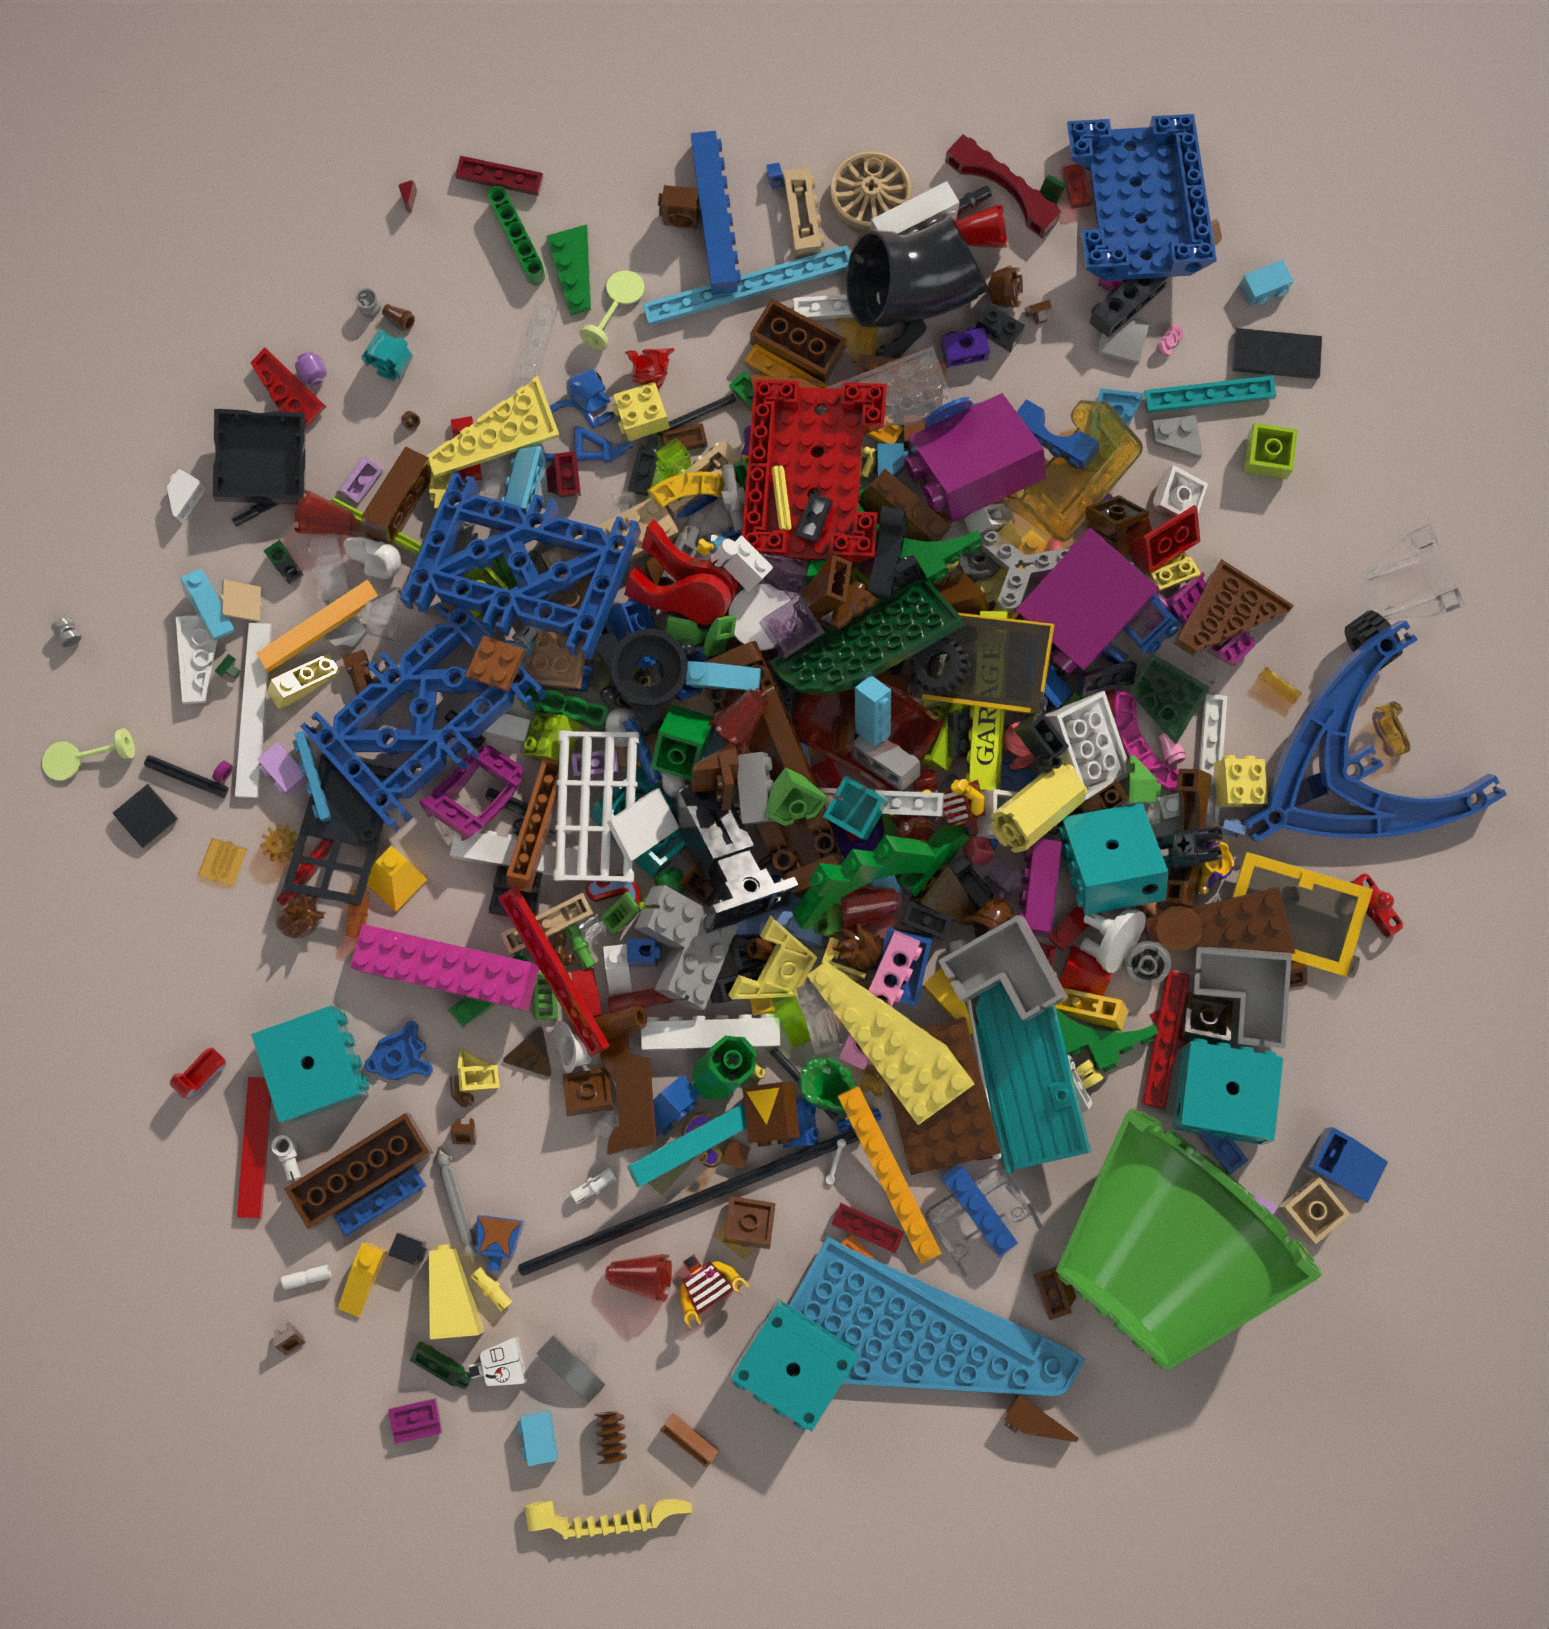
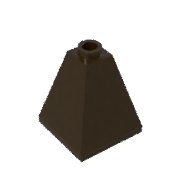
M940 866L916 897L912 895L908 902H914L952 917V921L966 925L964 916H973L977 911L952 869L948 866Z

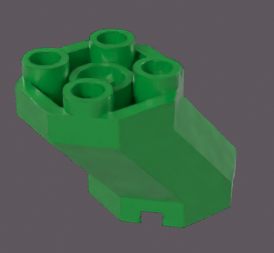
M725 1035L694 1064L692 1085L704 1099L724 1101L755 1072L757 1051L745 1037Z

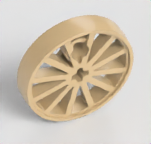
M862 152L847 158L836 169L831 181V201L837 216L849 227L862 232L871 229V222L862 221L868 205H870L873 219L877 217L876 206L882 213L890 210L885 203L897 207L911 198V182L905 168L896 159L880 152ZM863 164L864 177L857 172L854 166ZM885 166L893 170L891 174L881 179ZM869 169H876L878 172L873 174L869 172ZM847 171L856 182L842 178L843 174ZM898 177L903 183L902 185L887 186ZM839 185L852 191L839 193L836 192V187ZM905 193L904 200L890 196L891 194ZM855 199L845 207H841L838 202ZM862 204L857 218L849 215L851 211Z

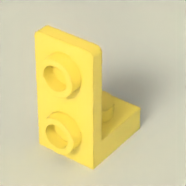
M830 937L821 964L827 961L853 981L864 980L865 973L832 962V959L837 960L840 952L832 949V947L838 945L839 940Z

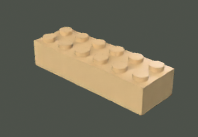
M653 498L617 515L622 517L625 525L628 526L627 531H623V536H627L631 525H629L630 520L637 521L641 529V534L628 566L651 555L641 547L646 527L653 518L664 529L672 543L676 542L679 536V531L666 507L660 508ZM617 516L595 527L602 528L606 537H609ZM578 535L574 539H579L582 535ZM556 546L541 554V557L549 571L555 562H567L583 553ZM619 546L616 550H621L624 546ZM562 574L559 578H564L567 574Z

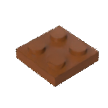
M483 635L465 676L470 680L509 692L526 652L522 648Z

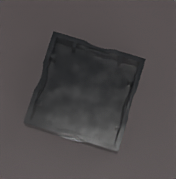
M214 409L215 461L213 464V498L215 502L305 505V413L278 411L256 413L248 410Z

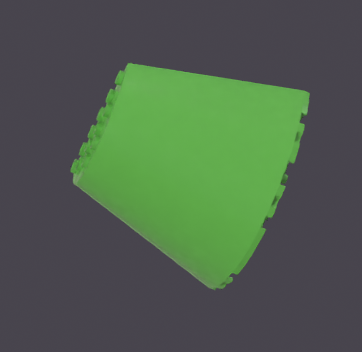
M1129 1109L1125 1114L1056 1271L1059 1273L1058 1277L1063 1283L1068 1286L1071 1284L1078 1290L1076 1293L1081 1299L1086 1302L1089 1300L1096 1306L1095 1310L1100 1316L1105 1319L1107 1316L1115 1321L1114 1328L1122 1335L1127 1334L1133 1339L1132 1343L1137 1349L1142 1352L1145 1350L1152 1356L1151 1360L1156 1366L1161 1369L1164 1367L1169 1371L1316 1281L1322 1275L1320 1267L1314 1264V1258L1307 1252V1249L1297 1239L1294 1241L1290 1240L1287 1237L1289 1234L1285 1225L1264 1205L1261 1206L1254 1199L1255 1196L1207 1155L1204 1156L1199 1153L1193 1144L1186 1141L1175 1131L1173 1132L1170 1129L1166 1133L1160 1127L1162 1123L1150 1115L1148 1116L1142 1111L1138 1113L1136 1109Z

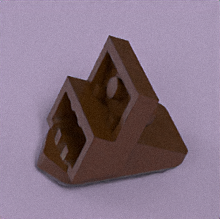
M727 745L695 763L691 772V791L715 790L716 802H720L721 810H731L733 790H736L739 761L737 756L738 750L735 745Z

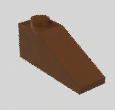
M1016 1394L1002 1415V1418L1006 1420L1004 1425L1014 1433L1020 1430L1024 1434L1072 1442L1079 1440L1075 1434L1020 1394Z

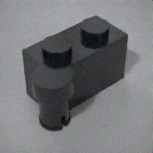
M1043 712L1026 715L1014 728V731L1033 754L1032 764L1034 770L1042 773L1060 768L1062 759L1058 757L1066 751L1069 745Z

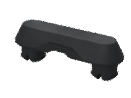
M924 320L906 322V328L903 330V333L899 337L894 338L887 346L880 345L876 349V356L899 358L925 333L927 327Z

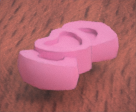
M1177 325L1169 327V331L1158 342V349L1161 354H1172V347L1176 346L1178 340L1184 337L1181 327Z

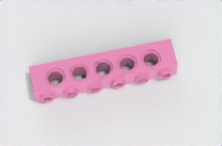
M895 930L868 991L876 997L879 995L885 996L888 999V1005L891 1007L894 1002L899 1003L904 992L900 987L903 981L908 982L913 969L909 968L912 960L917 961L922 951V948L918 947L920 941ZM898 953L906 956L907 961L902 965L894 961L893 957ZM889 974L896 976L897 983L895 985L886 984L885 976ZM849 1034L839 1059L864 1070L867 1064L871 1066L872 1063L851 1034Z

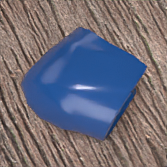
M595 369L580 372L566 381L568 396L587 412H595L611 401L605 394L606 387Z

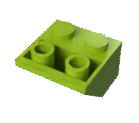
M536 713L531 722L528 737L524 742L522 755L539 761H543V758L559 761V731L580 732L582 725L564 715ZM569 737L568 765L578 737Z

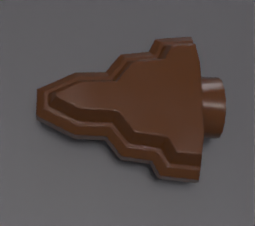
M854 581L848 586L846 603L835 609L831 615V625L833 628L841 629L853 617L861 615L865 609H871L877 599L868 592L864 584Z

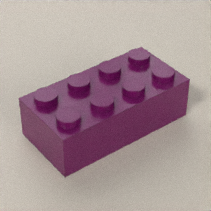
M1039 839L1024 851L1023 861H1027V866H1025V870H1022L1021 883H1024V889L1020 892L1018 905L1022 906V910L1017 915L1025 917L1034 936L1046 938L1052 932L1062 842Z

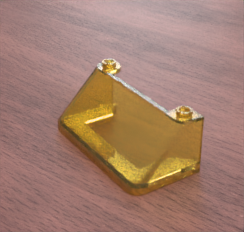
M1080 400L1071 412V420L1077 427L1073 434L1082 431L1099 441V452L1085 471L1080 468L1075 469L1071 467L1061 457L1056 458L1053 456L1045 466L1046 479L1027 487L1024 492L1018 491L1000 500L1006 507L1055 541L1065 542L1073 536L1087 519L1085 515L1086 507L1101 502L1142 453L1143 445L1141 440L1107 402Z

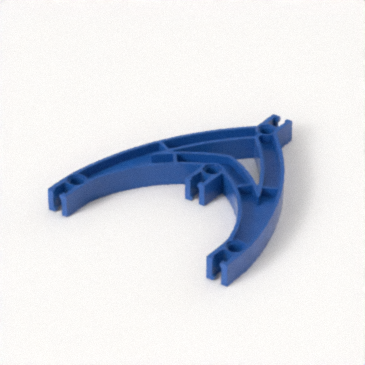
M1399 620L1365 642L1338 667L1311 700L1295 725L1279 758L1267 795L1268 804L1241 820L1242 825L1247 826L1248 829L1252 827V824L1260 820L1264 823V827L1256 833L1249 834L1251 840L1259 842L1280 828L1312 835L1339 838H1378L1405 835L1458 821L1485 809L1507 795L1504 789L1497 788V786L1492 787L1493 792L1487 795L1483 792L1490 784L1495 783L1497 785L1500 783L1497 776L1492 774H1486L1461 790L1434 796H1403L1386 793L1360 781L1383 767L1384 764L1381 760L1375 759V757L1370 758L1371 763L1365 766L1360 763V760L1369 753L1372 755L1377 754L1374 747L1370 745H1365L1348 755L1352 722L1366 688L1379 669L1394 654L1418 640L1415 635L1408 634V632L1403 634L1405 638L1399 642L1394 638V634L1402 628L1406 630L1410 628L1407 621ZM1385 639L1388 647L1385 651H1382L1380 643ZM1318 743L1321 785L1343 800L1368 810L1369 813H1332L1294 807L1301 781ZM1353 764L1355 771L1352 775H1348L1347 768ZM1476 794L1477 799L1475 803L1471 804L1470 797ZM1276 811L1277 819L1270 823L1269 815Z

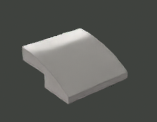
M1131 318L1109 338L1102 333L1096 354L1138 365L1149 322Z

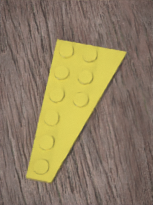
M538 375L525 387L516 390V393L507 400L501 401L479 417L470 427L461 430L459 435L450 441H446L428 454L427 457H429L434 477L437 478L516 452L518 449L531 447L560 437Z

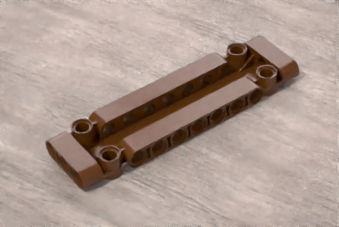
M757 641L748 642L705 661L708 663L760 668L764 672V678L759 684V692L722 689L723 696L717 700L715 693L718 689L706 688L707 697L714 706L713 715L725 746L735 745L738 755L757 752L767 753L772 761V770L769 771L770 780H773V783L786 767L804 776L818 788L777 685L772 681V673L767 669ZM825 805L816 817L806 819V817L793 820V823L784 826L776 821L757 824L766 849L769 853H772L773 865L778 869L781 879L786 878L787 880L795 877L798 887L794 894L811 887L808 878L819 863L841 866L844 861L838 846L839 841L831 829L833 824L830 820L823 817L827 809ZM828 837L831 840V846L825 850L822 847V840ZM785 854L790 859L786 867L781 864V858Z

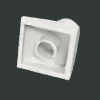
M1174 465L1169 466L1160 478L1153 499L1154 507L1160 513H1169L1177 516L1195 505L1199 513L1208 483Z

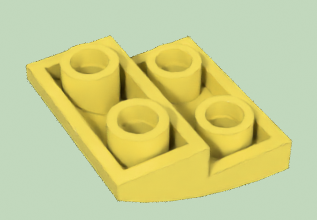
M1185 552L1151 573L1143 569L1148 579L1158 586L1160 592L1201 575L1191 556L1187 557Z

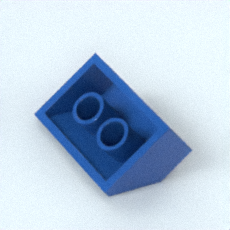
M1028 642L1008 658V666L1023 684L1033 690L1039 647L1034 643ZM1050 661L1042 703L1043 708L1047 712L1058 708L1072 694L1069 690V683L1064 678L1060 679L1055 673L1056 668Z

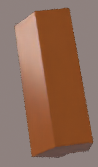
M674 1412L660 1429L662 1433L705 1468L709 1466L719 1452L718 1448Z

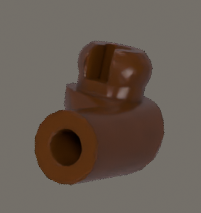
M556 933L553 949L563 966L572 965L575 962V956L571 952L567 953L565 950L566 935Z
M451 1076L449 1078L451 1097L460 1107L467 1108L473 1105L474 1096L471 1093L465 1094L461 1092L458 1076Z

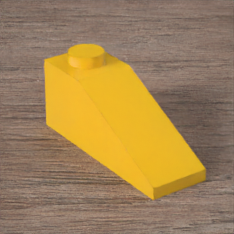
M941 967L922 987L952 1020L966 1017L971 1035L974 1031L964 1001H959L950 984L952 981L957 980L948 979Z
M1063 988L1068 999L1055 1005V1008L1061 1013L1102 1028L1122 1032L1128 1013L1122 1000Z
M368 1242L361 1243L341 1297L339 1310L358 1318L361 1317L388 1253L387 1250Z

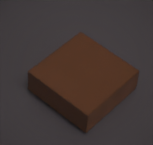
M729 1140L722 1163L744 1170L751 1147Z

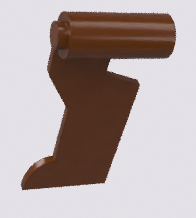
M635 1006L594 1017L610 1045L600 1052L601 1062L615 1081L617 1091L619 1126L610 1134L607 1154L612 1155L657 1144L650 1058L630 1055L628 1032L646 1027V1013L641 1006Z

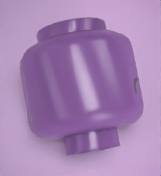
M313 352L301 354L297 358L295 369L300 381L303 384H310L312 387L320 385L327 375L322 358Z

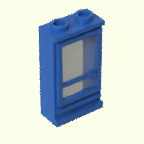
M1155 595L1124 631L1142 652L1150 654L1158 651L1162 646L1161 643L1167 637L1171 638L1174 636L1182 623L1161 599Z

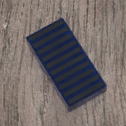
M1320 773L1302 779L1294 807L1328 794V790L1321 785Z

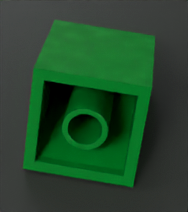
M672 704L658 732L651 769L691 781L692 768L695 763L703 759L712 734L715 718Z

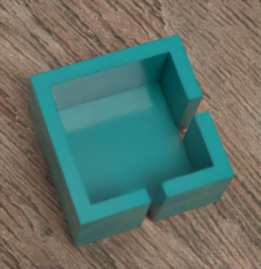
M845 776L835 795L843 797L842 801L832 798L823 817L861 839H868L890 799L872 789H868L867 786L853 778Z

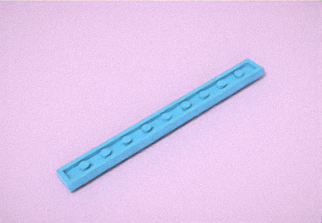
M843 246L741 275V283L737 284L738 292L712 295L710 284L643 303L648 325L653 326L845 271L848 267L850 252L848 246Z

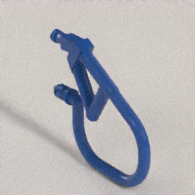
M572 399L559 400L549 406L551 413L563 407L578 409L593 429L599 426L602 427L603 424L613 420L615 416L613 411H607L594 419L591 412L584 410ZM574 427V451H576L577 461H604L605 463H612V461L624 455L627 450L634 448L631 441L612 448V442L583 427ZM583 438L604 448V452H583ZM543 452L545 461L554 460L555 453Z

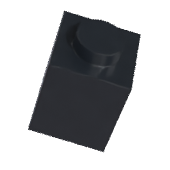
M399 1232L396 1233L388 1255L417 1265L419 1261L423 1262L427 1254L428 1248H425L427 1242Z

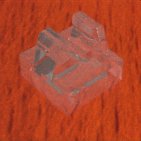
M634 492L612 494L614 506H620L621 513L629 510L630 505L636 504Z
M597 914L579 926V929L588 941L595 945L598 944L595 938L598 933H602L605 937L609 935L607 926Z

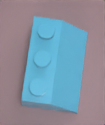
M540 446L518 449L517 455L512 457V475L507 477V494L501 500L520 506L524 515L528 511L534 494L538 495L546 464Z

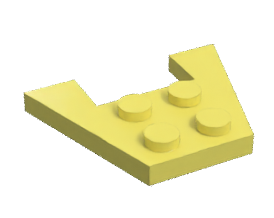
M770 916L760 936L764 940L776 943V946L757 981L738 975L728 994L731 999L796 997L817 959L807 947Z

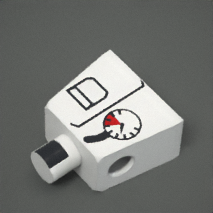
M518 1336L480 1352L481 1362L469 1365L471 1379L484 1376L486 1386L513 1385L527 1382Z

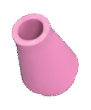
M1170 731L1158 737L1164 760L1169 766L1178 765L1186 759V752Z

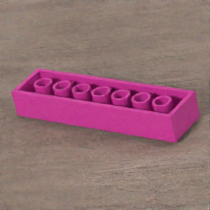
M362 924L350 965L351 969L361 973L527 1012L540 968L531 962Z

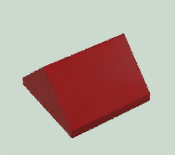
M1071 945L1059 977V982L1066 989L1103 996L1110 983L1112 973L1104 970L1095 957Z

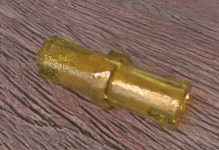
M1267 666L1258 676L1259 679L1270 685L1275 693L1282 694L1293 704L1302 694L1301 691L1289 684L1285 677L1281 678Z

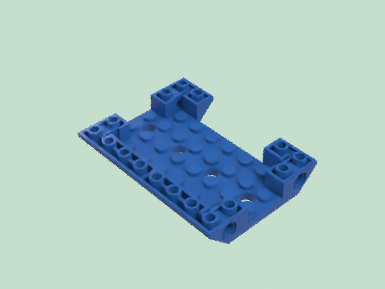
M1194 114L1152 116L1149 127L1111 129L1110 119L1067 121L1071 159L1090 171L1098 228L1081 231L1087 271L1104 281L1191 276L1216 262V251ZM1132 146L1135 150L1128 151L1125 147ZM1138 182L1140 186L1133 187L1130 183ZM1143 218L1146 222L1140 224L1135 219ZM1140 255H1149L1151 259L1143 260Z

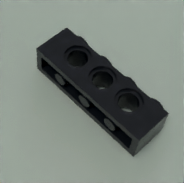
M1169 277L1123 280L1116 291L1112 290L1109 292L1104 302L1101 304L1097 303L1092 308L1089 323L1101 334L1103 333L1109 338L1166 287Z

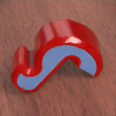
M589 881L586 885V894L594 902L629 892L637 905L640 906L641 895L635 881L632 883L606 881L605 884H602V881Z
M213 1047L207 1048L183 1074L177 1073L172 1076L170 1086L183 1099L192 1098L208 1085L215 1074L223 1070L226 1066V1060Z

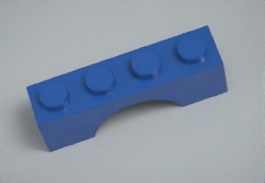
M1026 399L1018 409V415L1041 446L1048 449L1054 457L1065 459L1071 467L1075 469L1080 468L1085 471L1099 452V441L1082 431L1066 437L1050 433L1044 426L1046 419L1044 409Z
M957 1164L940 1177L942 1183L971 1218L981 1237L995 1255L1001 1257L1018 1244L964 1167Z

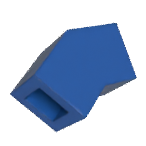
M780 163L766 165L771 189L784 187Z

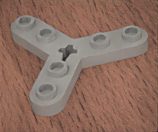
M995 531L983 532L981 534L983 544L980 545V549L1008 572L999 596V609L1009 614L1017 612L1016 609L1022 604L1030 578L1048 575L1069 549L1024 555ZM1022 565L1025 570H1021L1018 566Z

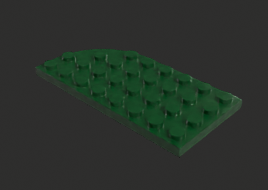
M921 575L893 592L891 601L877 600L871 609H865L861 615L853 617L841 629L831 626L769 661V664L783 684L794 691L810 695L834 694L855 689L856 686L868 677H876L887 669L965 626L963 618L924 575Z

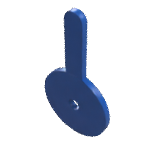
M970 397L953 400L929 414L923 424L927 428L979 403L973 404Z

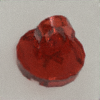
M892 815V820L898 828L893 834L895 837L928 842L934 833L932 830L934 825L927 817L912 819L909 815Z

